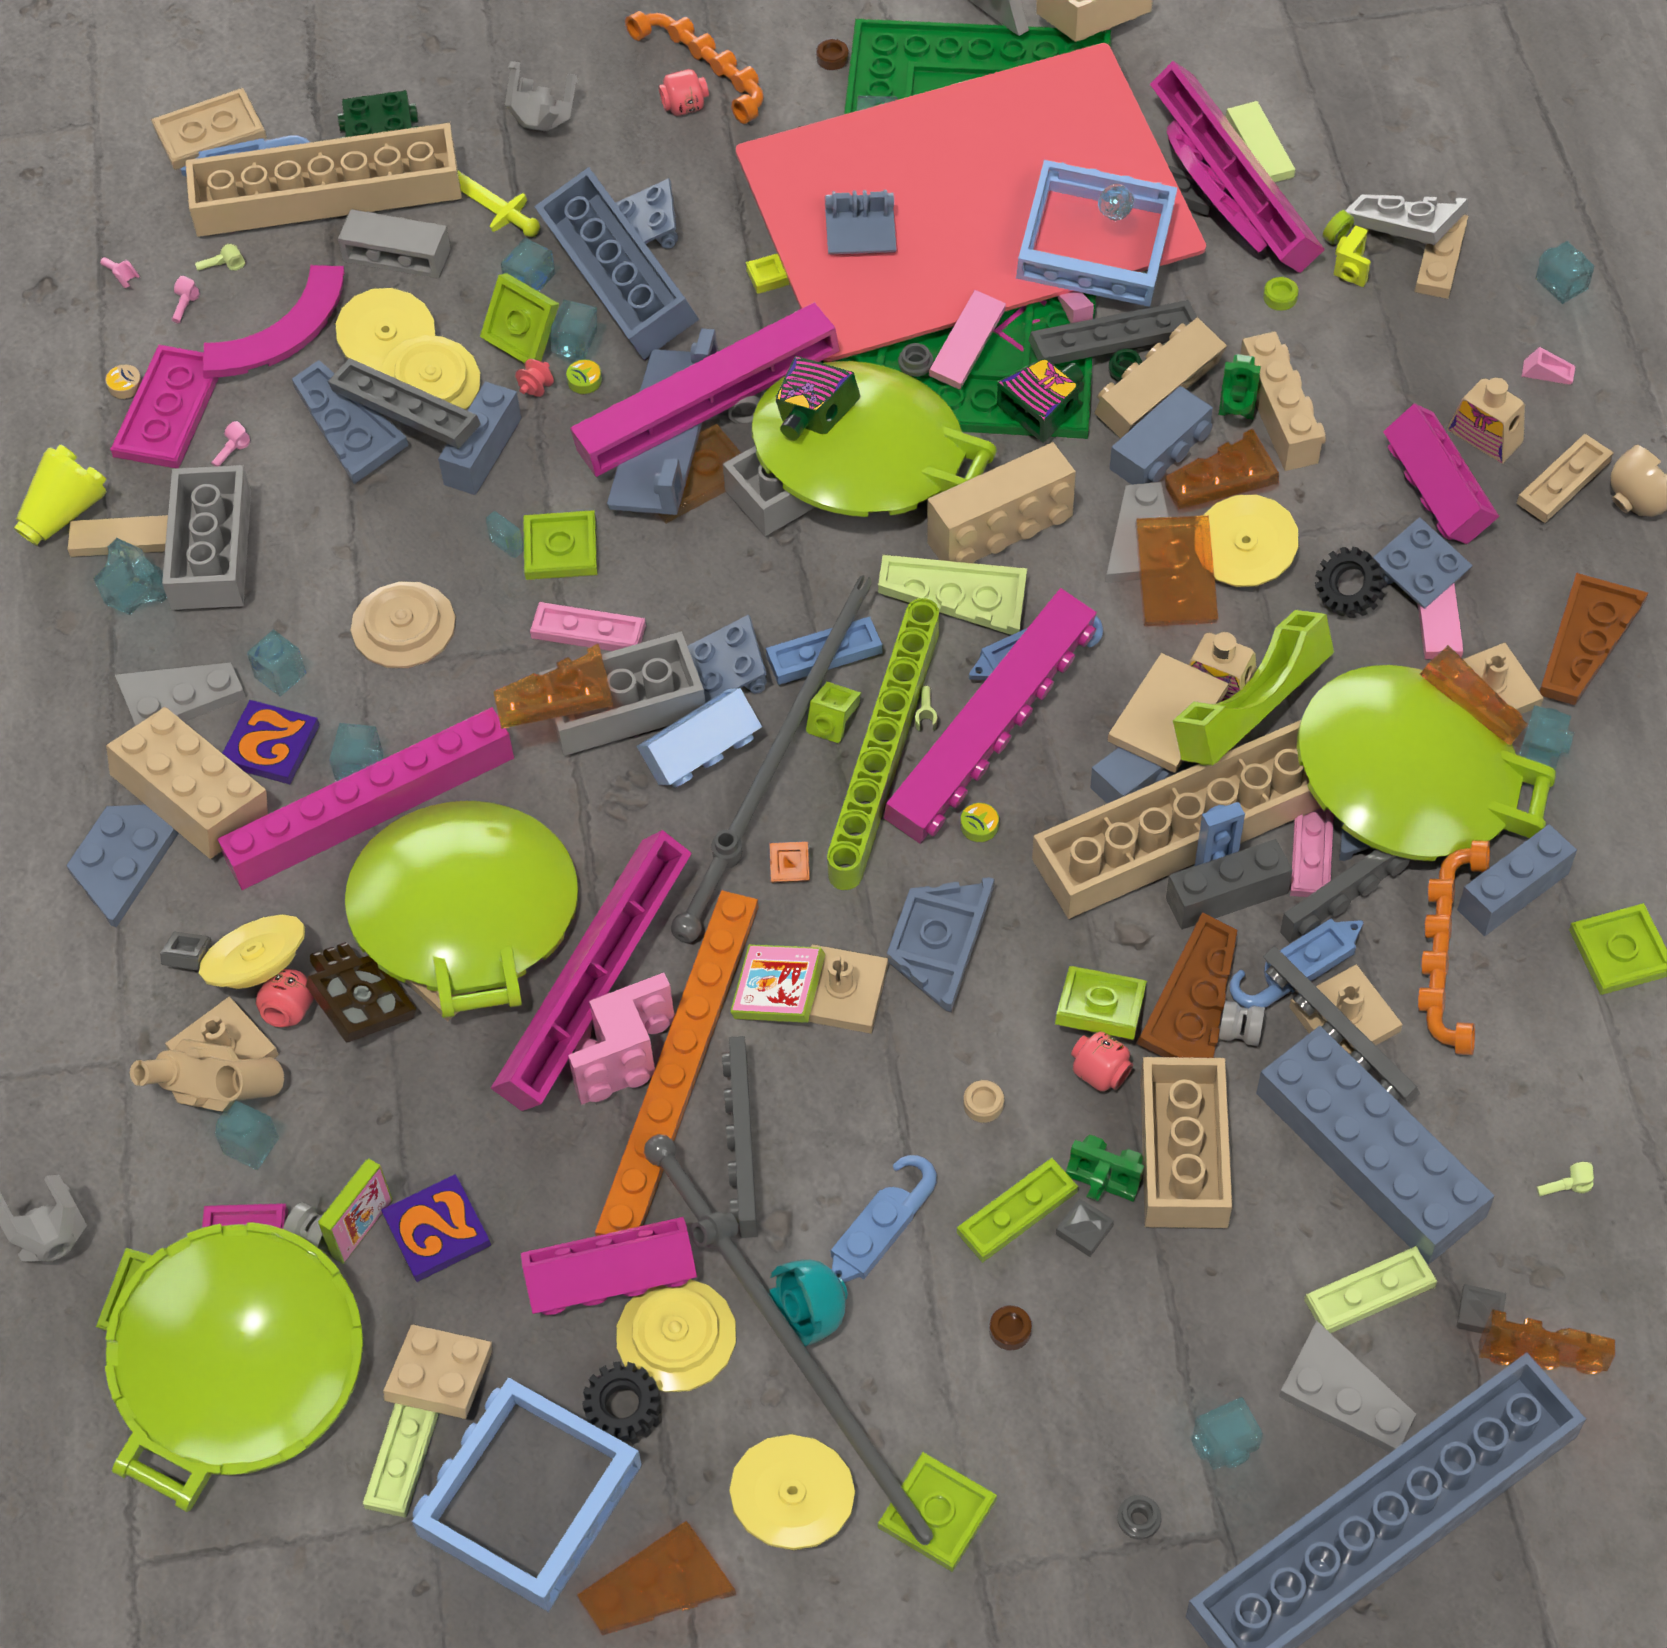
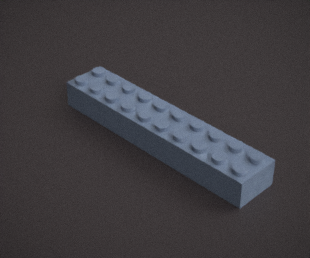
M1525 1353L1189 1601L1186 1618L1210 1648H1297L1577 1438L1586 1418L1528 1353Z

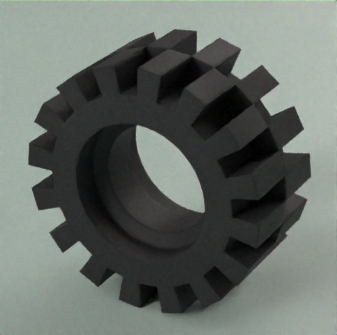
M1342 547L1339 554L1332 551L1328 554L1331 557L1328 562L1324 559L1321 561L1322 571H1316L1315 576L1319 579V582H1315V588L1320 592L1318 596L1338 615L1344 616L1346 614L1349 618H1356V613H1359L1361 616L1367 615L1366 609L1369 607L1373 610L1377 608L1378 605L1375 601L1377 599L1383 600L1385 596L1382 592V588H1387V582L1383 579L1386 576L1384 570L1370 553L1365 550L1362 552L1358 547H1352V550ZM1351 569L1361 571L1364 576L1362 588L1353 595L1340 593L1338 589L1340 576Z
M620 1361L613 1362L614 1368L608 1370L605 1365L599 1369L601 1374L598 1377L593 1374L589 1378L591 1385L589 1388L585 1386L583 1391L585 1401H582L583 1409L590 1424L624 1443L627 1440H631L633 1445L639 1443V1436L644 1435L647 1438L652 1434L650 1430L652 1425L657 1427L660 1421L658 1414H662L661 1396L654 1378L650 1377L648 1371L642 1366L640 1369H637L635 1363L627 1362V1367H622ZM620 1389L631 1390L639 1398L636 1411L627 1418H615L606 1409L607 1400L610 1395Z

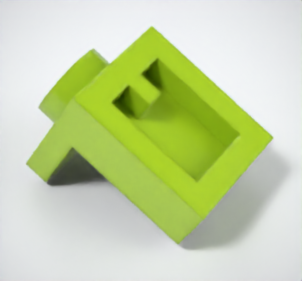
M826 682L810 701L806 732L839 743L843 739L847 719L859 706L861 692Z

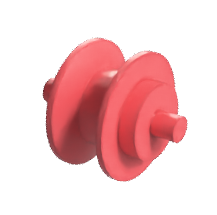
M528 359L525 362V369H519L515 374L520 386V392L541 397L544 394L543 386L549 387L554 382L549 369L550 365L547 362L543 363L535 359Z

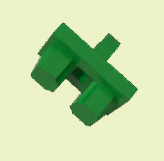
M1236 354L1234 355L1233 362H1225L1218 415H1242L1247 419L1253 420L1261 366L1254 365L1255 357Z
M1091 1134L1083 1142L1075 1140L1071 1147L1066 1173L1070 1178L1091 1186L1086 1197L1099 1202L1104 1191L1134 1202L1144 1170L1142 1154L1130 1149L1122 1150L1120 1156L1106 1151L1107 1144L1103 1139Z

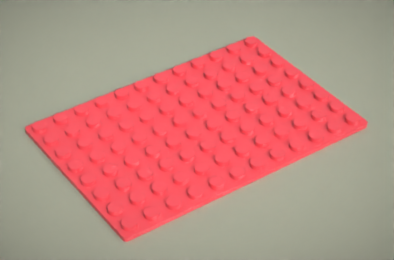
M1106 43L740 143L736 146V156L800 309L815 302L836 327L839 352L823 359L822 361L833 362L953 327L974 290L1006 303L1005 311L1073 292V290L1016 279L1018 258L1044 160L1057 163L1063 162L1067 165L1097 169L1105 173L1130 176L1134 179L1177 187L1173 213L1160 266L1201 255L1206 249L1203 236L1110 46ZM884 189H887V193H894L893 210L896 252L828 254L825 195H832V191H836V193H850L852 195L853 190H856L857 195H863V190H866L867 195H870V192H883ZM1049 191L1034 250L1136 272L1146 271L1149 267L1161 214Z

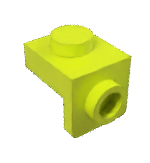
M1355 225L1349 236H1343L1337 245L1333 275L1364 287L1368 280L1371 264L1369 259L1362 257L1368 230Z

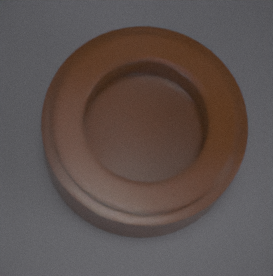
M825 40L816 49L817 63L823 69L839 70L848 63V46L840 40Z
M1004 1306L994 1312L990 1319L989 1332L992 1341L998 1347L1004 1350H1017L1025 1346L1029 1341L1032 1322L1026 1311L1017 1306Z

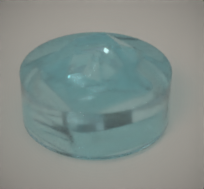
M1112 184L1106 187L1098 199L1100 212L1113 221L1125 218L1131 212L1134 205L1133 194L1121 184Z

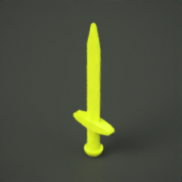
M458 171L461 192L496 214L490 224L493 232L511 222L522 229L523 234L527 237H534L539 233V221L536 218L530 219L520 213L527 202L525 194L522 193L507 203Z

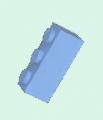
M741 688L727 689L637 745V748L658 785L672 784L673 787H678L693 777L691 771L701 765L707 768L724 758L722 752L733 746L737 749L751 742L754 739L752 733L762 726Z

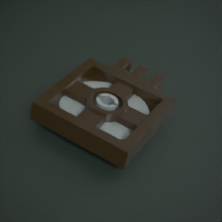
M347 942L338 944L336 949L334 947L326 948L323 950V954L320 951L310 954L311 965L317 973L308 976L306 987L346 1043L414 1018L415 1006L396 980L379 969L378 963L369 955L358 958Z

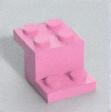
M665 973L589 1001L596 1039L599 1043L568 1055L575 1090L581 1105L590 1101H603L616 1091L627 1087H639L652 1078L655 1067L648 1034L663 1032L672 1024L674 1019L671 989Z

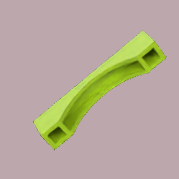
M1294 610L1275 628L1270 645L1260 666L1242 690L1229 699L1217 704L1194 701L1173 720L1181 760L1196 762L1204 766L1214 765L1292 691L1300 686L1307 677L1318 669L1334 653L1327 614Z

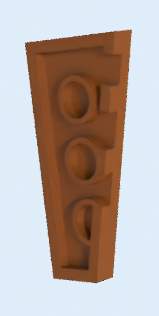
M1576 573L1539 691L1541 695L1576 705L1646 602L1648 592Z

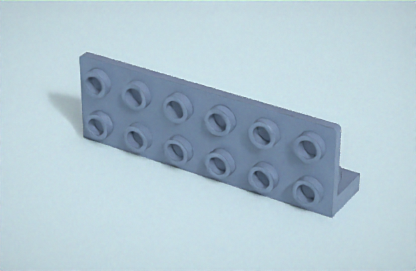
M701 328L698 342H693L691 352L652 350L640 391L718 352L715 329ZM702 423L618 465L607 502L608 508L610 510L677 515Z

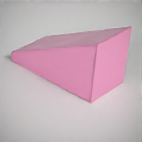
M1073 291L1058 296L1070 323L1093 319L1094 304L1082 292Z
M1539 347L1524 360L1521 377L1570 385L1573 383L1575 366Z

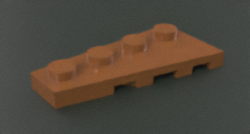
M1202 912L1136 1044L1161 1057H1214L1237 929Z

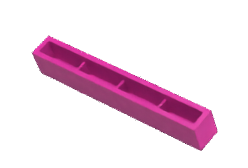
M1172 61L1150 83V86L1279 260L1301 273L1325 250L1196 77L1175 61Z
M815 302L799 309L789 316L764 327L742 340L736 341L734 344L713 355L705 357L703 360L570 427L576 450L597 477L733 407L740 400L754 396L771 387L778 380L786 376L795 356L820 362L839 352L836 327Z
M1060 588L888 800L883 818L919 844L928 834L935 836L946 820V817L943 816L950 806L956 809L968 792L965 787L972 778L978 781L989 767L990 762L987 760L995 751L1000 754L1006 747L1012 736L1009 732L1015 724L1021 727L1033 711V708L1030 707L1037 697L1041 700L1046 697L1054 684V681L1051 679L1058 671L1064 673L1069 668L1075 658L1074 650L1079 644L1085 647L1096 632L1093 623L1097 612Z
M493 707L218 838L225 861L241 890H244L514 759L510 735Z
M663 830L641 841L491 1086L493 1091L519 1110L524 1111L542 1104L568 1061V1055L572 1054L592 1021L589 1001L608 994L692 853Z

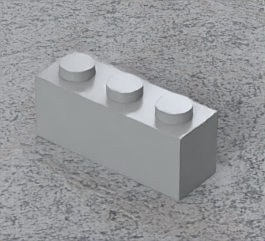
M353 209L350 210L338 237L343 262L432 278H439L451 250L447 226Z

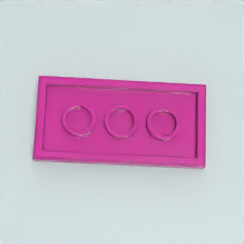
M158 345L110 449L113 457L179 469L219 377L203 378V352Z

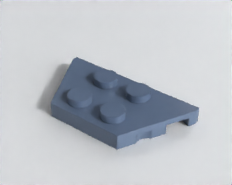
M146 805L106 806L66 866L76 882L83 887L87 896L105 915L109 924L117 927L171 846L178 832Z
M982 878V883L959 886V882H953L936 888L929 886L911 888L887 951L888 962L946 1011L951 1012L994 889L995 879Z

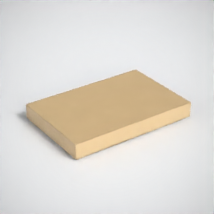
M243 88L151 119L174 170L184 167L186 165L185 160L197 158L199 151L267 138L265 130Z
M1161 653L1109 732L1108 742L1176 773L1183 760H1181L1173 720L1194 701L1208 704L1221 702L1228 691L1229 683Z

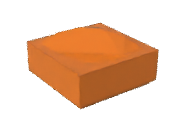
M808 842L769 843L771 883L810 881Z

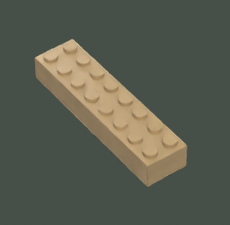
M450 123L185 160L189 210L197 237L349 215L351 209L373 212L462 199Z
M1301 720L1228 751L1214 765H1195L1034 835L1032 860L1067 918L1075 917L1195 864L1202 814L1217 805L1227 806L1239 802L1245 818L1240 843L1295 820V818L1302 814L1304 816L1320 809L1321 806L1307 786L1310 781L1304 766H1300L1298 760L1297 735Z

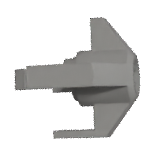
M510 62L508 66L510 74L505 106L523 128L547 132L570 119L575 85L578 82L577 75L567 74L563 101L553 99V95H550V88L537 86L536 92L532 91L534 80L521 78L519 91H517L520 62Z
M60 1175L46 1176L44 1179L57 1203L56 1206H41L30 1210L25 1216L13 1217L0 1192V1226L8 1241L22 1248L18 1254L22 1262L53 1261L63 1257L73 1248L87 1227L69 1193L71 1189L63 1183Z

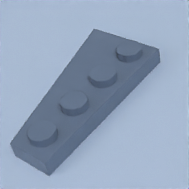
M318 360L292 378L293 385L351 481L355 484L408 446L407 437L379 412L332 391L328 381L334 373Z

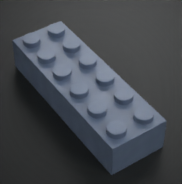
M589 167L534 206L643 360L650 356L652 350L661 348L699 320L680 290Z
M1318 1026L1261 1071L1256 1094L1410 1248L1416 1246L1427 1265L1432 1263L1487 1217L1495 1195L1321 1026Z

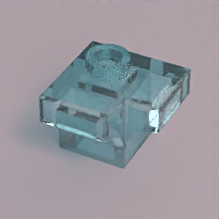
M116 538L107 546L108 560L106 565L93 578L106 605L131 615L138 607L147 602H163L167 598L162 585L163 573L161 568L151 564L146 559L141 548L119 538Z

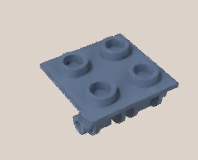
M669 178L616 202V205L645 244L656 239L664 248L675 246L678 235L675 231L674 200L671 180Z
M884 189L883 192H870V195H867L866 190H863V195H857L856 190L852 191V195L850 193H836V191H832V195H825L828 254L896 252L893 210L894 193H887V189Z
M1420 517L1373 557L1384 570L1386 576L1383 579L1387 584H1392L1393 582L1398 584L1424 609L1473 566Z
M749 614L687 646L704 689L705 703L727 689L745 686L755 694L765 689L764 685L767 683L766 671Z

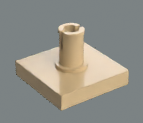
M1506 643L1440 668V677L1451 681L1473 695L1495 716L1499 723L1541 707L1544 699Z
M812 944L811 947L823 949L825 959L808 1022L872 1034L888 969V958Z
M1357 964L1316 986L1375 1045L1401 1032L1403 1024ZM1293 999L1291 1000L1290 1009L1308 1033H1311L1318 1026L1322 1027L1326 1023L1316 1012L1311 1016L1307 1015ZM1344 1040L1339 1043L1349 1054L1354 1051Z
M230 996L165 1043L168 1050H174L182 1039L229 1046L233 1048L237 1058L240 1060L265 1057L276 1058L279 1055L276 1047Z

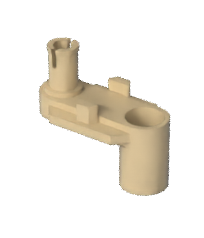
M182 1039L174 1050L161 1052L155 1060H137L130 1068L131 1080L137 1086L158 1083L162 1088L172 1091L177 1103L221 1112L228 1111L235 1101L275 1096L280 1092L284 1083L283 1069L274 1058L265 1057L240 1060L237 1058L232 1047L191 1039Z

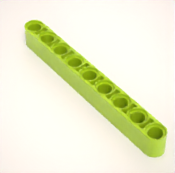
M927 598L915 599L906 608L827 854L828 878L830 883L839 890L854 889L863 878L920 697L921 688L923 687L939 636V608L934 601ZM878 770V771H880V772H878V773H871L870 771ZM869 801L871 803L861 804L859 802ZM853 832L861 833L860 835H857V836L849 835L850 833H853ZM842 864L852 865V866L847 867V868L839 867V865H842Z

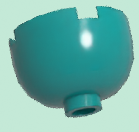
M802 1259L779 1265L771 1272L770 1278L776 1276L777 1278L776 1287L769 1289V1295L805 1347L829 1337L840 1326L845 1314L848 1293L843 1280L828 1266L820 1261Z

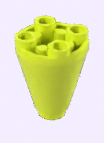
M61 444L56 450L48 448L44 452L16 518L18 523L15 525L14 530L36 546L41 540L46 541L70 521L100 500L107 492L103 486L107 479L94 468L88 467L85 470L75 462L77 456Z

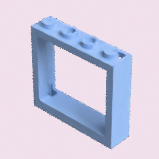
M1044 160L1018 258L1016 279L1150 307L1173 213L1177 187L1134 179L1130 176L1105 173L1097 169L1067 165L1063 162L1057 163ZM1049 191L1161 214L1147 274L1034 250Z
M508 1377L502 1388H495L488 1397L485 1405L486 1412L477 1424L475 1422L472 1423L465 1431L461 1440L462 1447L455 1458H449L441 1467L437 1476L438 1483L429 1496L424 1495L418 1501L413 1511L414 1519L412 1523L419 1537L549 1612L642 1464L637 1449ZM515 1404L613 1459L537 1578L438 1522Z

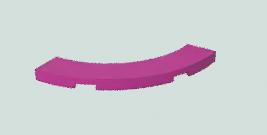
M1174 119L1166 127V130L1178 157L1218 210L1260 253L1268 245L1239 204L1223 191L1225 186L1212 168L1201 162L1204 159L1202 154Z
M310 265L308 281L302 296L283 318L270 327L245 338L225 342L204 343L203 378L246 374L249 369L266 364L272 366L304 348L327 325L328 318L339 303L344 282V266Z

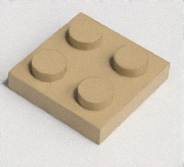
M411 1324L384 1388V1401L466 1419L492 1354V1342Z

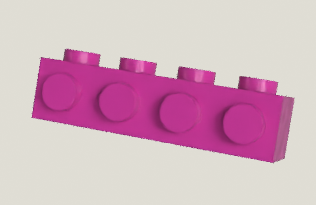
M1414 403L1383 431L1390 442L1388 445L1389 451L1396 459L1402 461L1406 468L1404 475L1411 484L1418 487L1423 495L1420 497L1422 504L1436 516L1439 521L1437 528L1448 540L1455 539L1468 544L1500 517L1434 412Z
M684 1217L521 1253L522 1268L533 1314L542 1312L544 1315H553L564 1311L567 1306L580 1303L587 1306L597 1305L606 1301L607 1297L620 1294L637 1296L645 1293L648 1288L660 1285L678 1287L687 1283L689 1279L697 1277Z

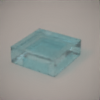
M495 510L486 517L489 540L511 557L516 558L524 551L520 529Z

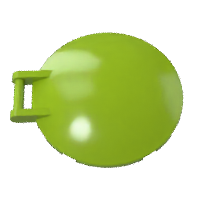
M836 361L823 363L854 372L861 395L855 405L828 433L820 434L805 428L798 440H791L782 434L780 426L783 421L776 404V395L785 376L764 393L758 402L752 420L751 436L756 446V456L767 474L773 473L783 482L782 488L794 497L817 508L849 516L868 517L869 512L888 511L890 515H895L917 509L918 503L983 474L987 464L993 461L997 453L993 443L962 433L959 422L951 408L927 385L895 369L866 362ZM964 459L973 460L966 477L957 476Z
M1374 665L1361 667L1339 675L1324 685L1311 699L1302 716L1297 735L1299 764L1304 766L1310 781L1307 786L1315 800L1324 811L1329 809L1344 823L1342 829L1363 843L1385 853L1413 860L1435 861L1437 857L1448 856L1458 849L1471 848L1473 840L1490 841L1496 835H1499L1503 829L1531 838L1546 826L1543 817L1549 788L1555 783L1556 771L1550 766L1516 755L1514 747L1502 725L1479 700L1460 686L1433 673L1406 666ZM1522 782L1534 785L1528 813L1517 809Z
M455 801L431 805L411 812L389 824L369 841L357 857L349 874L345 893V907L349 928L363 953L366 952L378 963V968L403 983L406 980L427 985V990L438 991L442 1018L455 1017L454 1012L497 1005L522 1006L517 978L525 975L526 969L534 965L541 958L546 960L558 948L565 938L564 933L571 919L575 917L578 903V884L574 864L558 837L544 824L530 815L504 805L481 801ZM506 986V988L451 997V995Z
M247 1222V1225L222 1226L221 1224H216L187 1233L186 1237L174 1242L164 1249L162 1247L140 1266L123 1288L114 1306L106 1333L105 1371L107 1383L121 1417L133 1432L117 1457L112 1472L122 1478L132 1477L176 1501V1507L189 1512L212 1474H246L276 1466L310 1447L331 1427L346 1406L356 1384L362 1360L363 1335L360 1314L354 1295L340 1270L325 1253L299 1235L275 1226ZM147 1449L191 1473L186 1484L183 1485L138 1461L143 1450Z

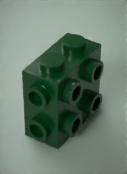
M407 90L342 99L343 113H337L340 133H346V136L340 138L419 127H413V123H419L416 103H409Z

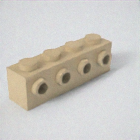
M1198 317L1187 326L1184 323L1180 324L1171 333L1170 340L1164 345L1161 343L1156 344L1147 353L1144 362L1140 365L1137 362L1133 363L1123 373L1121 381L1116 385L1113 382L1109 383L1099 393L1098 398L1100 401L1095 414L1120 439L1179 386L1188 389L1219 363L1227 345Z
M1276 331L1242 339L1240 355L1255 357L1254 365L1261 366L1256 407L1284 470L1288 471L1318 464L1321 446L1326 440L1323 425L1317 423L1314 418L1312 401L1309 396L1304 395L1301 389V377L1299 372L1291 367L1289 350L1286 344H1281Z

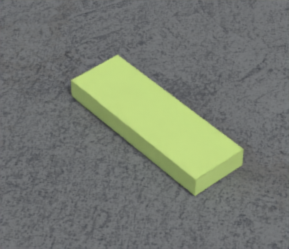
M1258 101L1228 108L1226 112L1227 120L1272 180L1278 182L1294 178L1295 168Z
M1415 1246L1306 1294L1304 1301L1315 1320L1328 1332L1332 1333L1434 1288L1437 1280Z
M395 1403L363 1501L365 1509L406 1518L439 1413Z

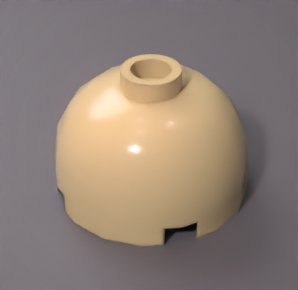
M1635 445L1630 450H1627L1615 463L1611 473V486L1616 495L1612 499L1624 513H1628L1631 510L1639 516L1653 517L1667 511V474H1664L1657 466L1661 461L1639 445Z

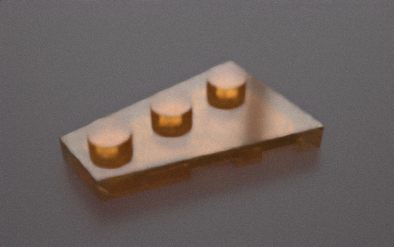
M1253 428L1243 433V439L1232 445L1227 442L1219 446L1217 453L1207 459L1198 458L1165 476V487L1178 510L1279 484V472Z
M599 643L587 648L588 654L572 661L568 657L557 662V668L543 675L533 673L494 691L501 729L613 706Z
M1449 645L1434 657L1419 674L1509 745L1516 740L1528 725L1523 720L1521 713L1508 705Z
M1492 1309L1479 1340V1358L1490 1359L1491 1362L1499 1365H1510L1522 1355L1528 1353L1542 1369L1549 1370L1561 1366L1576 1368L1577 1371L1584 1374H1597L1602 1371H1608L1615 1357V1339L1571 1328L1551 1332L1542 1327V1321L1531 1318L1525 1319L1524 1324L1506 1321V1312Z
M686 1520L577 1594V1598L603 1636L652 1621L654 1617L679 1609L686 1611L698 1607L699 1603L719 1597L722 1600L735 1596L736 1591Z

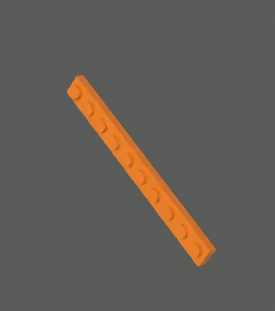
M723 890L720 892L597 1224L595 1236L644 1226L663 1173L661 1166H655L647 1161L644 1154L645 1143L658 1134L667 1135L673 1141L675 1140L759 908L758 899Z

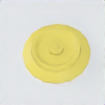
M394 288L371 289L354 296L341 309L336 321L337 343L345 357L356 360L380 372L381 366L389 352L403 341L423 335L435 336L434 318L426 305L411 293Z
M423 335L405 340L389 352L381 366L382 373L465 410L471 406L480 389V371L474 357L461 344L441 336Z
M1235 495L1217 502L1201 517L1194 532V552L1202 569L1217 581L1235 587L1259 586L1278 578L1291 566L1299 548L1298 527L1290 512L1275 500L1259 495Z
M283 914L263 917L244 924L222 937L207 951L200 962L199 974L209 985L227 986L235 989L248 988L266 982L291 963L296 955V950L304 940L305 926L297 917Z
M691 1279L678 1287L660 1285L648 1288L645 1293L634 1296L625 1305L617 1323V1351L624 1366L627 1367V1362L635 1363L637 1369H640L642 1366L648 1371L649 1376L654 1378L658 1390L662 1392L691 1391L711 1382L728 1365L736 1345V1322L726 1300L709 1285Z
M790 1434L767 1438L748 1449L734 1467L729 1493L734 1514L749 1534L769 1546L797 1550L818 1546L838 1534L851 1516L855 1489L850 1469L836 1451L816 1439Z

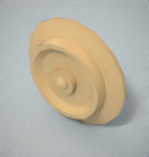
M396 582L379 587L362 600L353 613L351 634L356 648L369 661L386 668H410L427 663L444 651L454 635L456 617L450 601L438 589L421 582Z

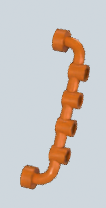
M637 11L626 18L627 31L635 40H641L650 35L652 26H660L666 29L670 38L675 43L682 42L689 47L694 58H703L710 64L711 69L716 75L721 76L724 74L732 81L734 88L738 92L742 93L745 91L749 94H743L731 103L733 114L739 122L746 124L757 118L758 108L762 105L764 95L762 89L758 86L759 78L756 71L750 66L741 71L737 69L736 57L730 50H725L720 54L715 52V41L709 34L705 33L698 38L693 35L695 29L689 18L683 17L675 21L665 14L649 13L645 15L641 11Z
M1473 840L1471 848L1458 849L1449 854L1442 862L1439 879H1429L1428 900L1429 902L1437 903L1436 914H1427L1425 919V937L1433 938L1432 951H1423L1422 974L1430 975L1429 988L1420 987L1418 1008L1419 1011H1427V1028L1431 1035L1442 1044L1455 1046V1052L1459 1055L1474 1054L1475 1024L1457 1022L1456 1030H1451L1444 1026L1442 1020L1446 1001V975L1448 974L1449 939L1452 933L1451 915L1452 903L1455 898L1454 880L1457 868L1463 864H1471L1472 872H1485L1489 869L1490 843L1489 841Z

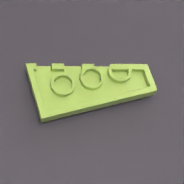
M883 555L878 593L909 603L915 599L927 598L937 604L940 613L1013 635L1019 632L1021 627L1027 568Z

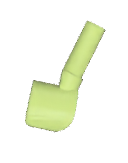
M226 244L221 249V254L196 262L195 265L198 271L226 263L230 270H239L244 267L245 260L237 246Z
M928 686L921 688V708L915 714V727L919 731L920 721L925 718L932 720L933 731L937 729V713L931 707V689Z
M1579 1162L1571 1165V1178H1563V1180L1537 1186L1539 1196L1570 1189L1577 1193L1589 1192L1594 1184L1593 1165L1589 1162Z

